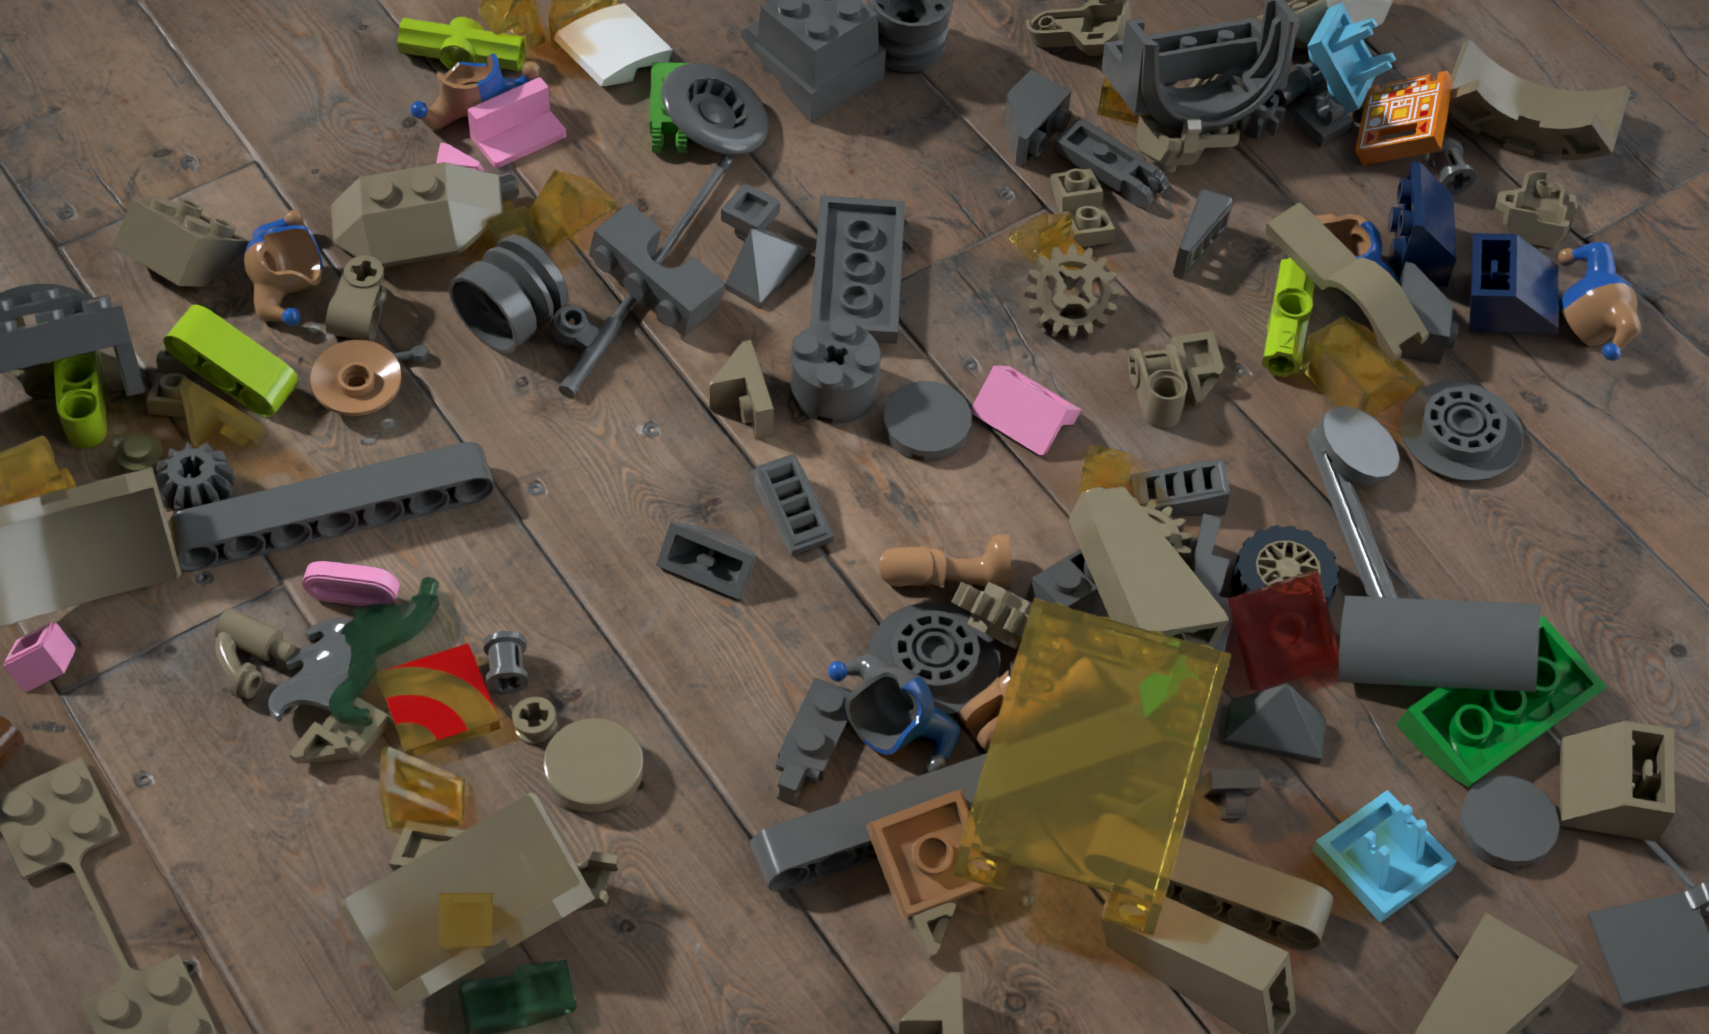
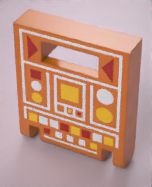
M1449 71L1439 72L1437 80H1435L1433 74H1427L1384 83L1382 91L1378 85L1370 87L1366 96L1355 149L1362 166L1441 151L1453 87ZM1416 129L1414 135L1383 140L1381 137L1383 135Z

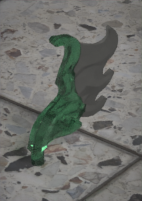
M425 577L421 580L418 594L412 596L410 601L401 604H372L353 610V620L331 618L313 625L305 633L307 640L313 641L321 637L323 638L315 644L303 647L286 661L288 670L303 666V668L293 678L281 683L273 690L268 701L272 717L280 722L282 721L284 710L296 705H312L331 711L335 720L343 724L363 727L370 726L373 723V719L369 709H355L353 707L354 702L378 672L375 660L381 654L413 639L432 620L440 605L437 597L439 582L435 578Z

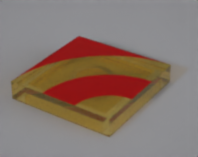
M469 643L376 672L378 685L406 759L501 729L499 717Z

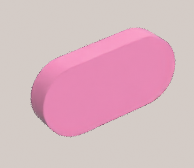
M316 561L307 566L302 586L310 596L324 602L370 608H386L395 603L400 583L393 574L380 568Z

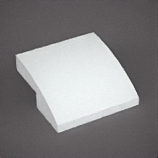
M625 3L587 14L559 30L554 38L601 87L632 82L637 68L652 66V62L668 63L673 50Z

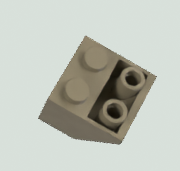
M152 196L151 200H131L113 247L178 286L205 287L246 250L249 241L234 233L236 227L233 224L215 217L210 219L202 214L203 207L193 201L179 198L176 203L162 197Z
M1622 721L1563 737L1560 748V826L1658 842L1675 815L1674 729Z

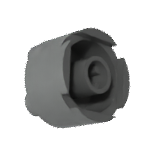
M837 316L831 321L814 324L795 336L791 351L790 394L797 408L808 417L818 420V416L832 418V423L851 422L859 419L871 410L879 388L881 351L875 338L848 316Z

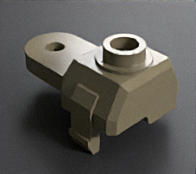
M1090 0L1080 8L1043 11L1037 14L1031 21L1026 20V26L1032 42L1039 47L1076 46L1088 56H1101L1104 53V43L1124 40L1126 21L1133 19L1129 0Z
M1140 114L1136 134L1139 152L1149 157L1152 165L1156 166L1158 170L1171 173L1176 171L1178 165L1195 164L1205 148L1237 146L1240 130L1236 128L1237 123H1234L1219 130L1201 133V120L1190 118L1184 119L1182 132L1165 127L1151 114Z
M1536 170L1525 174L1522 188L1499 192L1495 208L1505 213L1503 225L1506 234H1518L1542 253L1543 249L1553 250L1569 234L1573 215L1577 212L1578 201L1576 195L1570 194L1568 207L1562 204L1565 188L1558 182L1546 179L1548 171Z

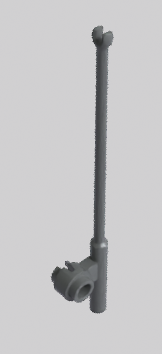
M724 154L721 157L715 170L652 258L658 265L662 264L718 180L727 171L733 161L730 155ZM629 293L613 316L607 317L600 329L588 322L584 311L579 307L565 306L555 313L549 327L553 339L560 345H573L583 351L559 386V391L563 396L573 398L622 328L621 322L637 300ZM572 318L575 320L574 325L568 323Z

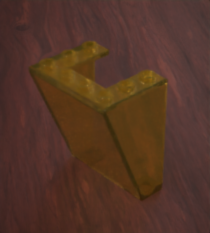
M1034 598L962 836L954 876L1003 891L1010 863L1110 892L1103 921L1153 935L1165 900L1232 654L1216 650L1207 645H1198L1166 636L1158 631H1149L1117 622L1109 617L1096 616L1068 608L1059 603H1050ZM970 861H985L991 864L995 870H982L974 866ZM1133 905L1141 908L1146 914H1130L1120 906Z

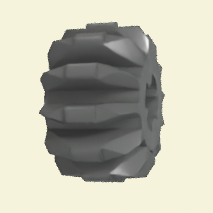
M187 441L185 450L179 452L169 448L168 459L157 461V475H155L163 507L167 512L176 511L177 513L184 509L232 498V487L235 486L234 481L236 480L234 470L230 467L228 458L223 453V450L213 451L208 442L195 449Z

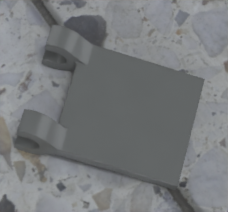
M1709 881L1682 893L1588 912V921L1622 1007L1709 989V933L1702 916H1709Z

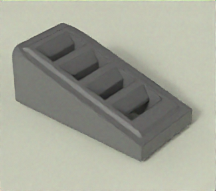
M1205 189L1202 192L1200 191L1179 246L1173 270L1174 277L1183 279L1226 228L1233 205L1232 198Z
M795 454L759 465L754 469V489L791 557L834 541L829 524L805 471ZM796 493V495L793 497L779 501L778 499L783 496ZM801 509H805V512L791 516L789 518L786 517L787 514L799 511ZM813 523L815 528L794 535V529Z
M1224 460L1202 461L1130 475L1132 497L1137 498L1140 506L1146 507L1150 501L1147 488H1155L1157 499L1153 500L1156 502L1155 509L1158 511H1162L1170 506L1173 508L1171 516L1203 515V513L1208 515H1225L1230 498V489ZM1173 487L1175 496L1168 497L1166 488ZM1186 487H1193V493H1186ZM1205 487H1211V489L1205 490Z

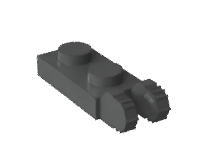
M1080 117L1055 139L1053 149L1055 153L1083 170L1091 168L1097 179L1118 192L1122 191L1127 201L1136 204L1137 207L1145 209L1154 200L1152 192L1161 194L1170 185L1165 173L1147 162L1144 156Z

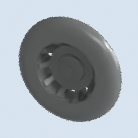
M702 63L679 66L666 76L661 91L665 110L673 123L694 142L710 150L731 155L752 152L763 144L767 136L769 124L766 110L757 94L739 77L717 66Z
M1445 381L1425 386L1412 394L1404 404L1400 415L1401 436L1409 452L1423 466L1446 478L1459 481H1482L1494 478L1507 471L1517 461L1523 448L1522 426L1512 408L1491 391L1470 383Z
M918 603L895 611L876 628L868 648V653L877 654L892 667L908 669L906 666L910 665L911 671L919 676L926 677L923 679L931 690L934 706L947 715L960 713L968 701L991 685L999 676L1001 665L1000 651L996 639L967 624L972 615L970 612L945 603ZM963 667L964 671L961 672L958 669Z

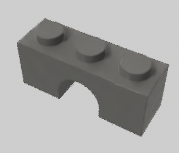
M628 203L594 230L589 257L593 259L595 265L600 270L608 272L619 281L633 298L641 300L653 310L662 323L673 327L685 337L719 309L726 283L694 256L683 265L674 268L663 267L655 263L651 258L656 254L661 228L631 203Z

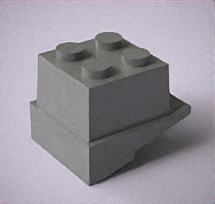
M770 0L760 6L759 21L741 31L742 39L781 83V90L810 122L815 121L884 79L886 50L878 44V14L861 0Z

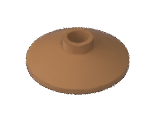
M349 340L331 346L319 355L310 373L311 389L317 401L328 410L346 416L367 415L382 409L397 395L402 381L400 364L395 355L386 347L368 340ZM358 384L362 385V386H359V387H352V386L358 385Z

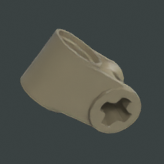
M361 255L352 258L345 265L336 293L331 298L328 306L325 324L327 334L372 342L375 339L380 316L387 301V291L382 284L384 268L377 258Z
M1168 344L1163 350L1143 352L1139 348H1131L1128 353V371L1131 384L1136 390L1142 416L1151 426L1165 429L1174 427L1182 417L1187 393V382L1181 368L1177 346L1175 344Z

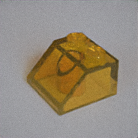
M1341 317L1309 335L1300 370L1337 407H1352L1374 417L1415 393L1424 385V382L1400 359L1393 362L1378 347L1376 335L1362 324Z

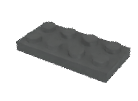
M820 195L810 326L824 321H831L837 316H848L854 319L858 326L867 330L877 342L897 344L905 201Z

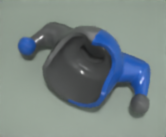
M871 652L845 663L834 661L830 664L828 675L835 682L843 681L846 676H860L865 680L846 698L845 705L850 724L865 744L874 751L887 755L896 753L918 737H924L934 741L936 745L935 755L927 760V771L930 773L947 767V760L959 741L960 727L950 716L934 706L931 690L921 676L903 667H892L882 657Z

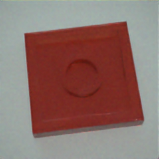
M1308 571L1228 599L1252 690L1260 691L1339 663V650L1319 572Z

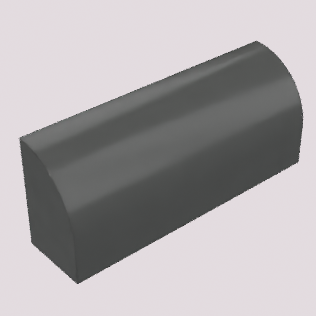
M1345 596L1340 632L1339 682L1536 692L1540 639V604Z

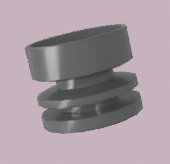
M867 0V6L878 14V44L886 50L885 68L899 72H919L933 66L943 56L946 47L954 0Z
M515 234L503 237L497 242L495 248H490L485 252L481 261L470 264L453 278L449 285L451 302L465 326L482 343L492 350L503 354L514 352L533 336L537 326L547 324L557 310L565 307L569 302L568 288L554 262L539 246L527 238Z

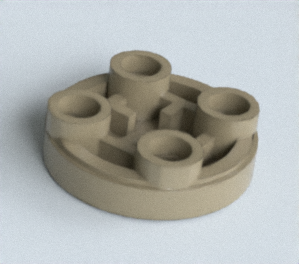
M590 718L573 722L557 732L546 748L544 755L546 783L551 793L555 796L556 803L564 810L602 812L613 808H625L633 801L634 793L642 780L643 753L636 737L627 728L614 721Z

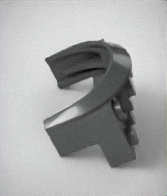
M1265 0L1262 25L1254 17L1146 35L1144 33V20L1140 18L1127 20L1124 40L1104 43L1102 72L1135 115L1151 114L1165 127L1182 132L1184 119L1190 118L1201 120V133L1219 130L1237 123L1252 114L1276 90L1287 88L1290 63L1300 18L1284 0ZM1216 74H1224L1209 83L1195 87H1168L1182 80L1193 78L1210 79ZM1233 75L1238 76L1242 80L1248 92H1245L1240 87Z
M45 283L18 286L0 293V373L113 346L127 396L145 392L121 300L111 303L109 295L94 298L71 287ZM36 314V323L17 327L15 318Z

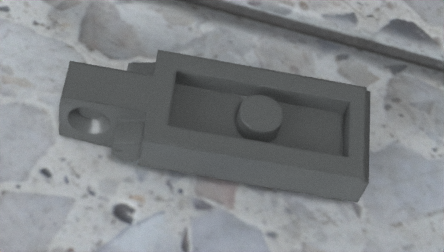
M818 678L814 679L778 753L775 769L783 773L777 784V787H779L777 799L796 805L806 781L817 784L819 780L823 781L850 724L845 705L846 698L853 691Z

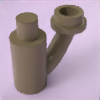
M228 608L224 611L215 628V650L220 665L232 682L230 693L238 699L242 697L251 699L258 692L263 675L251 663L241 665L236 649L239 648L266 662L274 657L286 662L294 654L295 645L283 640L282 631L233 608Z

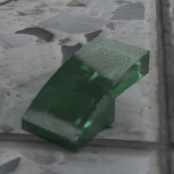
M567 960L516 965L512 976L461 981L458 989L466 1034H496L516 1030L574 1012L577 1008Z

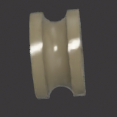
M534 696L520 701L515 706L512 713L515 734L524 743L530 745L545 744L557 733L558 722L555 707L549 700ZM540 714L542 720H539L540 725L529 727L530 715Z

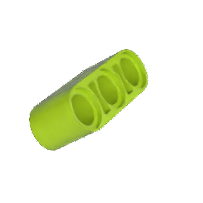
M192 305L163 338L165 348L173 357L261 417L271 418L299 384L297 374L289 365L204 306Z
M96 350L54 360L56 408L67 441L79 449L95 447L104 440L107 434L103 366L100 351Z

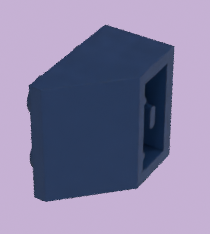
M1412 162L1407 179L1400 178L1397 189L1398 207H1391L1389 213L1388 232H1394L1395 235L1390 244L1389 263L1396 264L1398 280H1400L1405 262L1415 264L1435 286L1447 287L1457 260L1454 198L1421 162Z
M1473 233L1469 331L1558 334L1559 265L1518 234Z

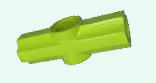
M467 17L455 18L449 25L402 18L399 26L397 46L399 53L437 58L449 69H452L458 62L487 64V56L494 53L497 56L501 69L521 71L525 59L526 37L486 31L477 21Z
M1291 258L1281 259L1262 359V366L1267 368L1271 375L1284 378L1300 371L1308 322L1313 308L1312 298L1315 282Z

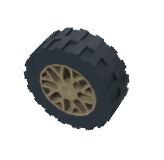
M1275 525L1270 526L1266 530L1260 529L1254 533V536L1248 537L1244 541L1242 549L1240 548L1231 578L1233 596L1237 598L1238 606L1242 611H1246L1251 619L1264 623L1266 627L1272 629L1277 627L1282 628V630L1306 628L1310 623L1319 621L1323 613L1328 611L1332 602L1340 572L1339 564L1335 562V554L1327 548L1326 542L1321 538H1316L1308 530L1296 529V526L1289 525L1287 527Z

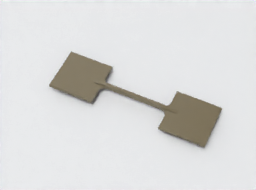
M80 757L0 793V831L23 880H27L58 865L71 867L121 969L120 978L114 985L80 1001L94 1033L218 1034L179 954L148 969L135 970L128 965L81 868V860L88 851L120 837V833L83 758Z

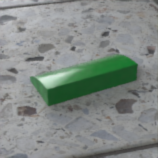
M1542 615L1540 617L1536 692L1438 687L1408 708L1396 725L1433 763L1469 788L1603 692L1607 686L1546 617Z

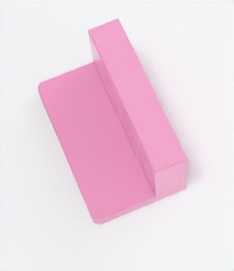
M541 77L468 109L470 138L494 168L505 166L566 137V128L550 111L549 87Z
M995 365L971 407L974 416L1038 455L1047 454L1061 426L1074 425L1082 410L1012 367Z

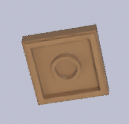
M961 789L865 825L902 921L998 884Z

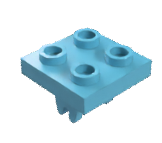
M1342 2L1327 9L1307 48L1312 64L1320 69L1327 82L1331 98L1342 104L1345 114L1360 108L1375 77L1392 68L1390 63L1394 62L1396 58L1393 52L1372 57L1363 39L1373 34L1372 29L1377 27L1375 19L1370 18L1354 23Z
M1388 790L1317 839L1312 849L1380 923L1451 872L1457 862L1427 831L1426 822L1423 819L1417 820L1412 815L1413 809L1411 806H1403Z

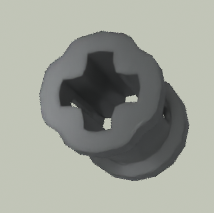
M1444 139L1441 151L1427 153L1426 160L1429 166L1436 169L1440 177V183L1451 194H1457L1465 191L1474 183L1476 173L1473 167L1466 164L1462 156L1463 147L1461 143L1454 139Z
M499 631L488 635L484 639L483 650L489 656V672L486 674L487 689L497 694L518 693L528 686V673L523 668V653L527 648V640L524 635L514 631Z

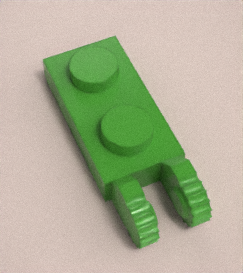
M652 62L649 119L650 133H652V153H661V149L664 146V134H676L678 153H687L688 137L673 123L663 105L661 91L666 76L672 70L691 63Z

